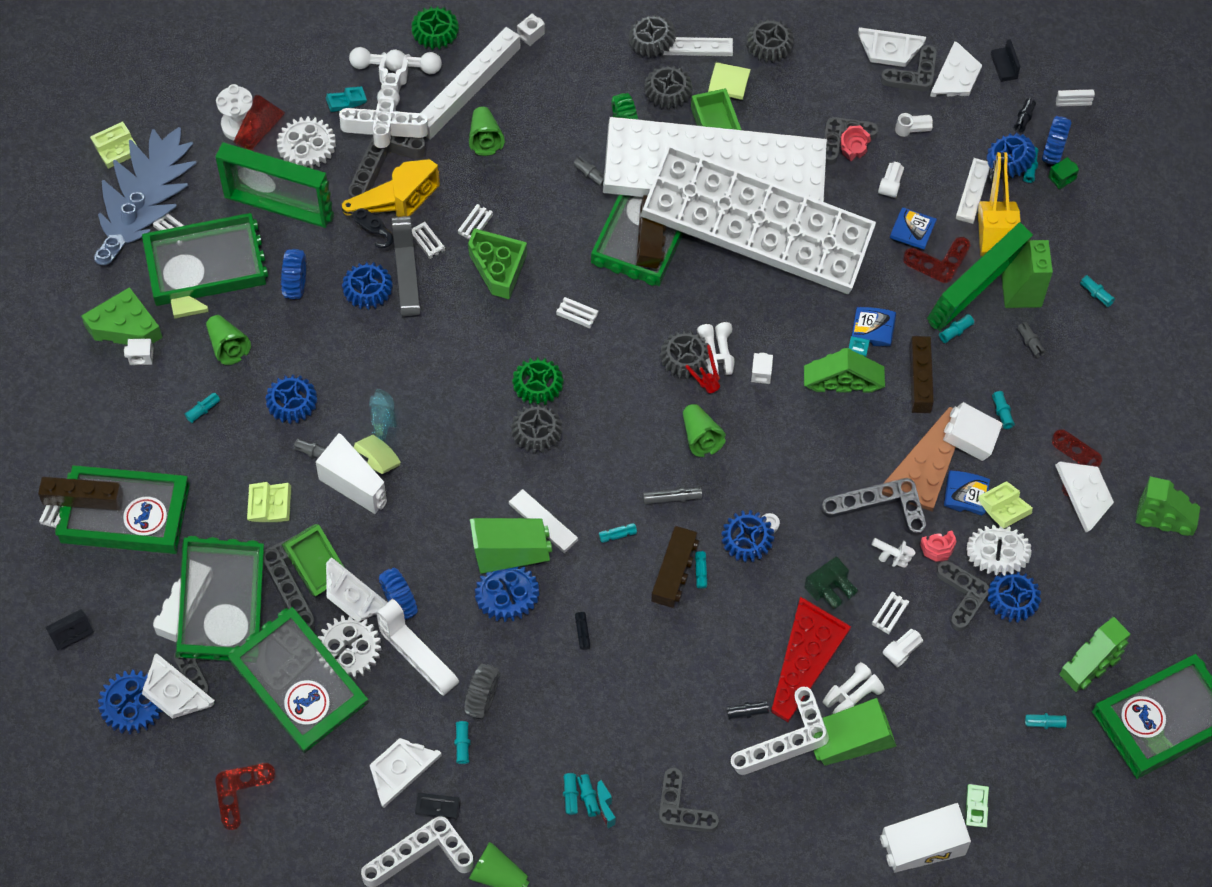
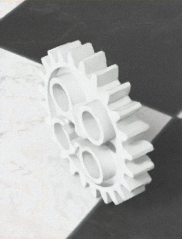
M307 116L306 121H303L302 117H300L299 122L293 119V124L286 123L287 128L282 127V133L278 134V152L280 157H283L284 161L303 165L304 167L310 166L313 169L314 164L320 167V162L326 163V158L331 159V153L335 152L336 142L333 129H329V124L324 125L323 120L317 122L316 117L312 121H310L309 116Z
M992 525V529H989L985 526L984 531L978 529V533L973 532L972 537H969L967 556H970L969 561L974 562L975 567L980 565V571L987 569V574L994 571L995 575L1002 572L1005 576L1007 571L1013 574L1014 569L1020 572L1021 567H1026V563H1029L1031 558V544H1028V538H1024V534H1017V529L1010 531L1011 527L1003 529L1001 526L996 528L995 525ZM1001 539L1002 545L1000 561H997V545L998 540Z
M341 616L340 622L334 618L333 626L327 623L328 630L322 629L321 631L324 636H318V638L334 658L340 655L336 659L349 676L353 675L354 679H356L357 673L364 676L363 670L365 669L371 672L370 664L377 665L374 658H380L379 653L376 651L382 650L381 646L377 645L381 643V639L375 638L379 635L378 631H373V624L367 626V619L361 623V621L353 620L350 616L348 620ZM349 630L355 631L352 637H346L345 633ZM337 643L340 645L337 650L330 649L332 644ZM362 644L368 645L365 651H359L358 647ZM345 646H352V649L345 648ZM316 652L318 657H322L319 652ZM323 657L320 658V664L325 663L324 670L330 669V675L335 674ZM345 658H352L353 661L350 664L346 665L343 663Z

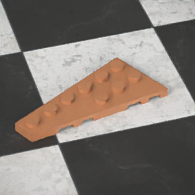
M952 407L946 410L884 482L887 483L903 478L912 479L916 485L921 507L932 512L956 448L943 440L946 434L944 429L952 418L950 417ZM903 484L901 489L907 493L911 491V486ZM890 489L882 491V494L891 497L893 495Z

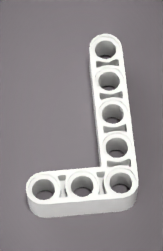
M391 599L376 612L381 634L441 695H446L459 683L455 674L405 625L404 612L395 600Z
M800 687L795 692V700L805 727L734 753L731 757V764L738 774H749L827 744L829 735L811 689ZM805 695H809V696H810V698H809L808 701H806V702H802V701H801V698H802L803 696H805ZM810 714H817L815 719H807ZM823 732L820 738H814L815 733ZM804 739L801 745H794L796 740ZM778 746H784L782 752H775ZM759 753H765L763 759L758 760L756 757ZM740 760H746L743 766H737Z
M441 816L434 818L367 863L362 868L361 875L367 887H377L437 845L441 847L459 872L468 873L474 866L473 855L450 822ZM438 826L446 827L442 832L435 830ZM422 837H426L429 839L426 843L423 844L418 842V840ZM450 842H456L457 846L454 848H449L447 844ZM404 849L411 850V853L408 855L401 854ZM462 858H468L469 862L467 864H461L459 863V860ZM386 861L394 862L391 867L384 866ZM374 872L377 875L375 878L369 879L366 877L367 874Z

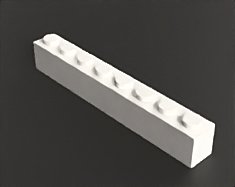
M505 27L421 112V114L427 116L428 120L427 138L431 140L520 49V35Z

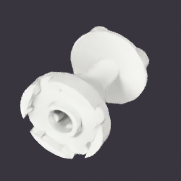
M232 84L221 91L216 98L218 110L224 114L221 120L223 133L227 138L234 141L242 138L243 140L249 139L257 130L255 114L250 110L253 103L252 95L247 89L238 87L236 84Z

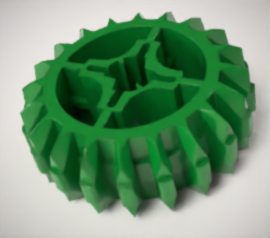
M430 6L428 10L424 8L423 12L418 11L411 24L415 41H418L420 46L424 45L425 49L431 47L433 50L434 47H437L440 50L441 46L447 48V43L452 44L459 32V24L455 14H452L451 10L446 11L445 7L440 9L439 6L436 8Z
M629 93L613 96L611 101L613 117L638 120L634 101Z
M539 357L536 358V361L530 358L529 363L523 361L522 366H518L517 371H514V378L512 379L513 389L517 392L518 398L522 397L523 402L529 400L530 405L533 402H536L537 405L543 402L546 405L547 400L553 402L554 397L558 398L559 392H562V385L564 384L563 374L559 371L558 365L554 366L553 361L547 363L546 358L540 361ZM527 376H529V380H527V383L524 384V379ZM552 379L553 383L550 387H547V383Z

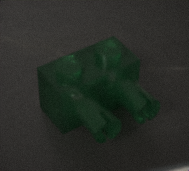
M837 556L807 576L804 586L816 601L824 597L833 609H836L837 606L839 607L843 603V600L833 591L839 586L848 598H851L852 595L854 596L858 592V589L848 580L849 569Z

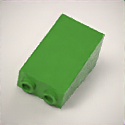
M1030 240L1001 275L1005 308L1042 307L1053 273L1049 240Z
M542 518L470 519L474 550L480 574L550 561L549 552H552L551 541L546 540L547 537H550L548 525L544 526Z
M875 698L824 717L823 721L829 735V740L826 745L814 749L817 761L821 760L825 766L896 747L897 745L886 714L878 699ZM823 732L815 733L814 738H820Z

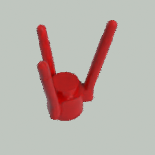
M707 345L713 375L711 373L706 374L701 367L699 369L703 375L701 379L689 365L685 367L699 382L701 387H704L708 393H714L720 388V383L718 382L720 377L717 373L711 346Z

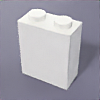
M964 402L958 407L955 406L950 413L951 421L944 429L946 434L943 440L984 461L992 454L1003 423Z

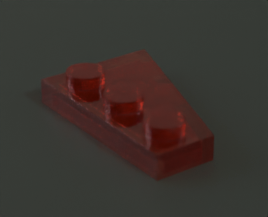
M255 95L252 107L247 112L233 142L239 147L251 151L285 112L262 96Z

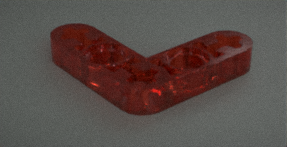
M964 237L956 238L942 261L915 248L907 249L903 260L907 266L940 282L947 283L952 280L968 254L970 242ZM961 244H962V245H964V247L961 248L960 253H959V252H958V247L961 246ZM956 257L958 262L951 263L948 258ZM930 262L934 267L928 269L923 264ZM948 267V274L942 275V273H944L946 268Z
M1057 430L1054 433L1052 444L1058 450L1080 465H1088L1089 461L1094 458L1096 462H1093L1091 466L1100 467L1102 456L1097 451L1065 430ZM1061 437H1063L1064 440H1062L1061 442L1058 441V438L1060 439ZM1072 447H1080L1082 452L1076 454L1072 451ZM1063 484L1062 492L1064 495L1069 497L1067 490Z
M263 763L220 772L216 776L215 782L221 821L226 829L235 830L241 824L236 790L271 783L276 776L274 767L271 764ZM264 770H268V777L262 775ZM254 771L257 772L258 780H255ZM249 773L251 779L248 782H242L240 780L242 774ZM223 778H227L229 780L227 782L229 790H225L224 785L222 783ZM226 796L234 798L231 805H224L222 803ZM228 811H232L234 818L232 824H229V821H227L229 820Z

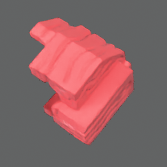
M850 126L841 134L842 154L852 161L855 157L860 159L866 154V145L871 142V137L862 126Z
M948 531L947 535L943 537L941 534H934L929 536L928 540L926 537H922L920 546L924 556L935 562L948 560L956 545V538L953 531Z

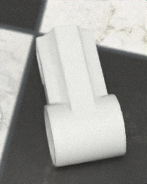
M903 113L898 117L895 132L899 136L905 137L910 132L932 131V117L930 115L912 116L908 113Z
M889 163L885 177L882 178L879 186V194L896 198L904 171L901 163Z
M910 629L898 641L891 642L884 649L883 655L896 667H899L907 660L909 654L923 643V639L916 630Z

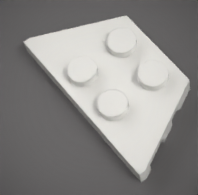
M860 27L858 30V35L870 62L906 67L925 44L926 40L924 36Z
M954 42L930 96L936 97L937 94L969 96L981 71L982 64L959 43Z
M1058 462L1055 466L1085 533L1089 532L1114 503L1098 467Z
M332 557L327 561V598L355 621L359 622L376 615V612L388 603Z
M157 653L154 655L142 691L145 697L172 719L214 705L215 700Z
M399 738L372 762L370 769L382 807L385 808L442 756L441 752L426 749L423 745L412 744L407 740Z

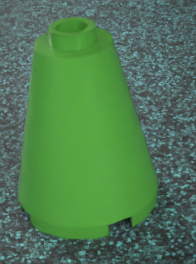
M478 107L473 111L469 146L478 155H493L496 153V150L503 148L505 143L504 134L491 111L487 107Z
M215 315L208 319L206 327L217 360L224 365H232L241 361V357L244 354L247 355L250 351L251 341L220 315Z
M688 405L683 411V418L691 452L699 457H705L704 454L709 452L711 455L716 453L726 442L725 432L699 405Z
M490 842L469 877L472 881L491 887H527L529 881L526 880L528 876Z

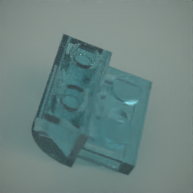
M376 389L374 396L371 395L369 407H371L370 415L373 416V434H376V437L384 442L388 427L396 428L397 426L395 406L390 394Z

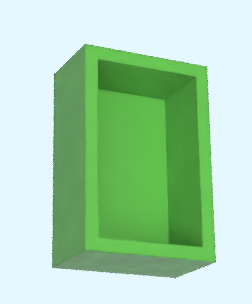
M726 88L692 96L691 110L697 126L741 130Z
M319 524L312 525L281 544L310 594L313 596H317L327 589V561L332 557L343 566Z

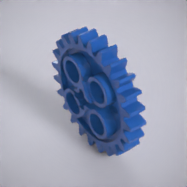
M519 567L487 572L486 577L480 576L481 582L476 583L475 598L478 608H482L483 614L488 613L489 618L495 615L496 621L500 617H503L504 622L507 621L508 617H511V620L514 621L516 615L522 618L523 612L529 614L528 608L534 609V603H538V582H536V577L532 576L531 571L526 572L525 567H522L520 570ZM500 580L503 581L506 590L503 589V585L500 582ZM509 595H511V599L514 602V604L511 603Z
M134 670L131 671V675L124 671L123 677L116 674L117 680L109 679L110 686L103 685L106 692H100L102 699L98 700L99 705H101L98 709L102 713V719L106 720L107 726L112 724L114 731L119 727L122 734L125 729L128 730L129 734L132 733L133 729L140 733V727L148 730V723L153 726L155 725L153 718L160 719L157 712L163 711L153 702L141 704L145 699H148L142 694L148 676L147 674L144 677L143 671H140L138 675L135 674ZM137 686L134 691H128L130 687ZM118 699H119V700H122V701H121L119 704H117V705H114V704H113V702L116 701V700H118ZM129 713H135L131 718L126 717Z

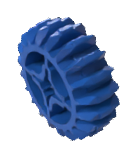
M1056 116L1053 119L1042 160L1048 164H1057L1061 160L1071 126V120L1066 119V117Z
M1009 133L1007 137L1003 135L1002 139L996 138V143H991V148L988 149L987 154L988 165L990 168H993V161L996 160L997 152H1007V175L1012 178L1014 175L1020 176L1021 172L1027 173V168H1032V163L1035 162L1036 157L1035 146L1029 137L1026 138L1024 134L1020 136L1018 133L1014 136Z
M287 250L284 254L281 271V290L285 298L300 299L303 296L306 279V255L303 250Z
M366 261L365 265L362 266L359 263L357 268L352 266V271H347L346 276L343 278L342 289L347 301L352 302L354 307L359 305V308L362 309L363 306H366L369 310L370 306H373L376 309L377 304L383 305V300L388 301V295L392 293L393 284L390 274L381 265L376 267L374 262L372 265H369Z
M293 374L291 378L285 375L284 380L278 378L277 383L272 382V388L267 390L268 394L265 398L269 413L274 415L276 420L280 418L282 423L285 420H288L289 424H291L292 420L298 423L300 418L305 420L306 415L311 416V410L316 408V390L313 384H309L307 379L303 380L301 375L297 379ZM299 391L303 392L306 398H302V395H299ZM277 400H280L284 407L279 406Z
M743 510L741 511L742 516H738L735 513V519L729 518V524H724L725 531L721 533L724 537L722 543L726 544L724 546L725 550H730L729 555L731 557L736 554L737 561L743 557V562L745 563L747 558H751V561L754 562L755 556L761 560V553L767 555V548L771 549V542L774 541V536H772L774 529L770 528L772 526L771 522H766L767 518L765 516L760 518L759 512L755 516L751 510L748 515H745ZM746 524H754L755 526L749 527ZM739 527L740 534L732 540L734 531ZM745 533L749 534V536L751 535V540L747 539V536L745 538ZM764 533L763 540L757 546L755 540L760 537L759 534ZM745 545L750 547V549H744L740 547Z
M392 568L380 574L379 582L387 601L389 602L393 599L400 605L404 612V619L408 620L417 614L416 601L399 570Z
M1018 571L1016 574L1008 572V575L1006 574L1005 576L1001 573L1000 577L996 576L988 589L989 596L987 601L991 603L990 609H995V615L1002 614L1001 619L1008 617L1009 622L1013 618H1015L1017 623L1020 622L1021 618L1026 621L1028 616L1032 617L1035 613L1034 611H1037L1039 608L1038 604L1041 602V591L1037 590L1039 586L1038 584H1032L1033 578L1027 579V573L1023 576ZM1009 585L1008 590L999 593L1001 588ZM1029 600V603L1027 605L1019 607L1021 602Z

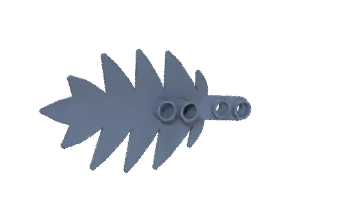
M180 127L169 133L163 140L152 129L149 139V159L132 140H129L130 156L136 176L117 160H113L117 180L124 197L105 180H102L103 199L110 222L101 213L98 214L101 227L108 238L105 239L100 249L96 251L94 260L97 264L107 265L111 263L125 243L142 238V234L150 232V229H142L176 208V204H155L188 186L187 183L164 184L172 181L196 165V161L173 165L193 145V142L179 145L181 137Z

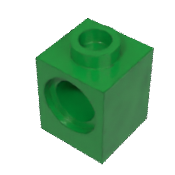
M1067 157L1051 167L1048 178L1060 190L1077 179L1078 166Z

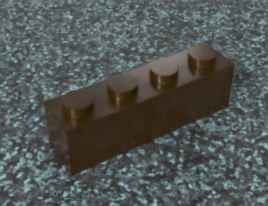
M643 195L639 213L636 265L658 269L660 262L664 261L665 251H662V247H664L666 236H663L666 226L641 216L648 197Z
M912 336L909 347L912 413H931L934 403L931 336Z
M42 477L38 495L43 505L120 510L123 491L119 482Z
M678 526L674 527L652 591L651 602L671 608L675 607L676 602H680L683 593L680 589L682 585H686L688 579L686 571L687 568L692 567L694 561L692 553L697 551L700 540H697V532Z

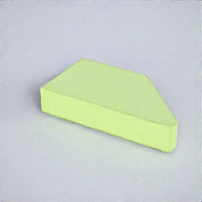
M190 296L171 299L174 319L208 312L206 305Z

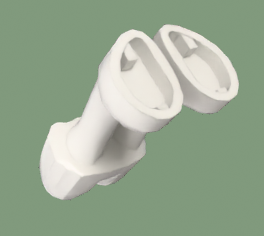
M723 322L715 327L720 354H716L713 326L710 324L699 326L697 334L699 333L700 338L704 337L705 343L711 346L717 373L718 363H723L724 374L732 375L734 357L729 354L727 338L732 333V324ZM710 358L705 360L708 364L707 370L713 375Z
M860 662L856 665L855 673L840 687L834 685L824 698L823 703L829 708L839 701L841 704L834 709L833 714L854 707L868 693L873 692L879 695L885 689L879 678L875 674L872 675L871 670ZM864 680H867L854 693H852L850 696L847 695V693L856 685H858L860 682Z

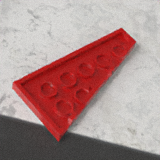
M802 597L799 600L771 710L773 714L788 723L798 709L795 700L797 689L800 687L811 689L851 630V626ZM805 695V696H803V697L801 698V701H802V702H803V700L805 699V697H806L807 695Z

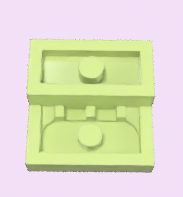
M716 63L708 92L726 88L729 97L743 100L751 69Z
M123 122L90 137L108 169L114 166L113 160L122 163L131 158L129 140L133 142L134 140Z
M375 435L356 442L353 447L358 453L369 458L368 465L381 474L400 466L401 462L394 451Z
M1007 481L978 496V500L987 513L1003 529L1032 514L1033 508L1019 498L1020 491Z
M268 482L249 484L247 520L254 522L289 521L291 485L289 483L270 485Z

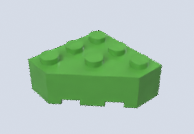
M474 228L468 242L470 258L491 294L510 299L527 256V243Z
M130 287L81 316L85 328L96 341L109 340L113 341V343L128 345V339H151L153 344L162 338L159 325Z
M843 348L839 352L829 354L822 359L814 360L812 363L804 365V386L816 392H825V389H836V392H851L854 389L863 390V393H871L885 387L884 366L852 351L850 348Z
M1150 476L1138 504L1135 523L1141 524L1144 527H1156L1163 531H1174L1181 535L1193 536L1198 525L1200 506L1196 503L1192 504L1189 501V497L1181 490H1175L1174 484L1171 481Z
M1115 617L1111 618L1094 633V636L1089 641L1090 644L1086 642L1076 652V655L1071 660L1072 663L1068 661L1062 667L1059 675L1075 692L1081 688L1083 690L1092 683L1091 680L1093 678H1100L1107 671V667L1110 665L1114 667L1121 660L1120 656L1125 652L1124 648L1129 644L1128 639L1131 634Z

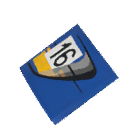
M902 207L890 238L925 250L937 219Z
M857 307L852 337L870 340L869 342L873 346H891L896 312L880 308Z
M949 471L944 506L959 512L965 509L982 516L986 510L978 500V496L988 491L990 479L966 472Z

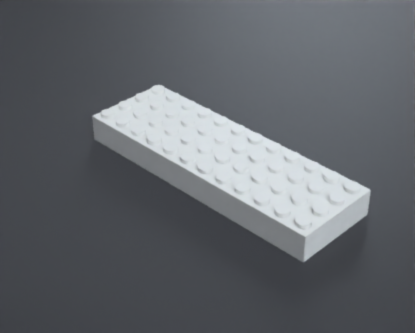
M610 117L607 133L603 193L643 197V195L648 196L668 144L823 202L827 139Z
M668 144L641 213L642 217L845 294H849L853 288L876 224L875 221Z

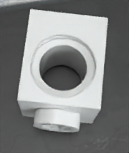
M531 14L517 25V34L520 35V39L531 46L545 34V23L541 18Z
M128 339V346L124 347V356L128 358L130 365L153 364L154 348L151 339Z
M754 353L751 382L770 384L773 355Z

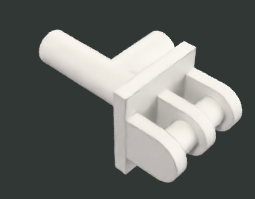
M874 538L871 544L883 550L879 556L881 562H885L890 554L894 556L893 567L896 565L903 568L907 567L908 562L915 555L914 549L906 546L905 541H903L899 549Z

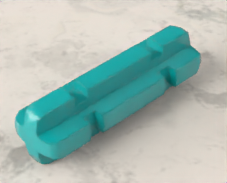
M632 523L628 524L627 527L621 526L609 529L608 532L605 530L599 532V538L604 543L609 541V539L615 540L626 537L628 534L634 535L637 533V528Z
M697 551L695 553L696 586L699 589L707 588L706 553L704 551Z

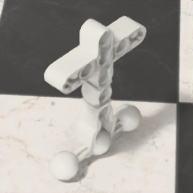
M363 47L353 49L349 55V61L354 68L360 70L365 69L369 64H380L379 77L382 89L377 95L378 104L376 110L342 109L339 113L340 129L347 133L373 134L374 145L378 148L387 147L390 144L391 136L425 137L428 134L426 115L395 111L400 100L399 91L401 85L407 82L408 66L421 67L423 72L435 74L442 66L440 56L436 53L428 52L422 55L421 58L411 57L410 54L405 55L397 49L391 50L387 54L383 52L382 55L370 54ZM386 67H387L389 70H391V71H393V72H396V74H395V73H388V70L386 69Z

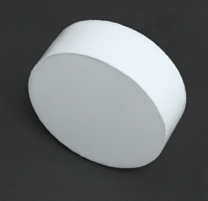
M772 513L763 515L767 518L766 522H771L772 526L770 528L774 529L775 533L779 528V518Z

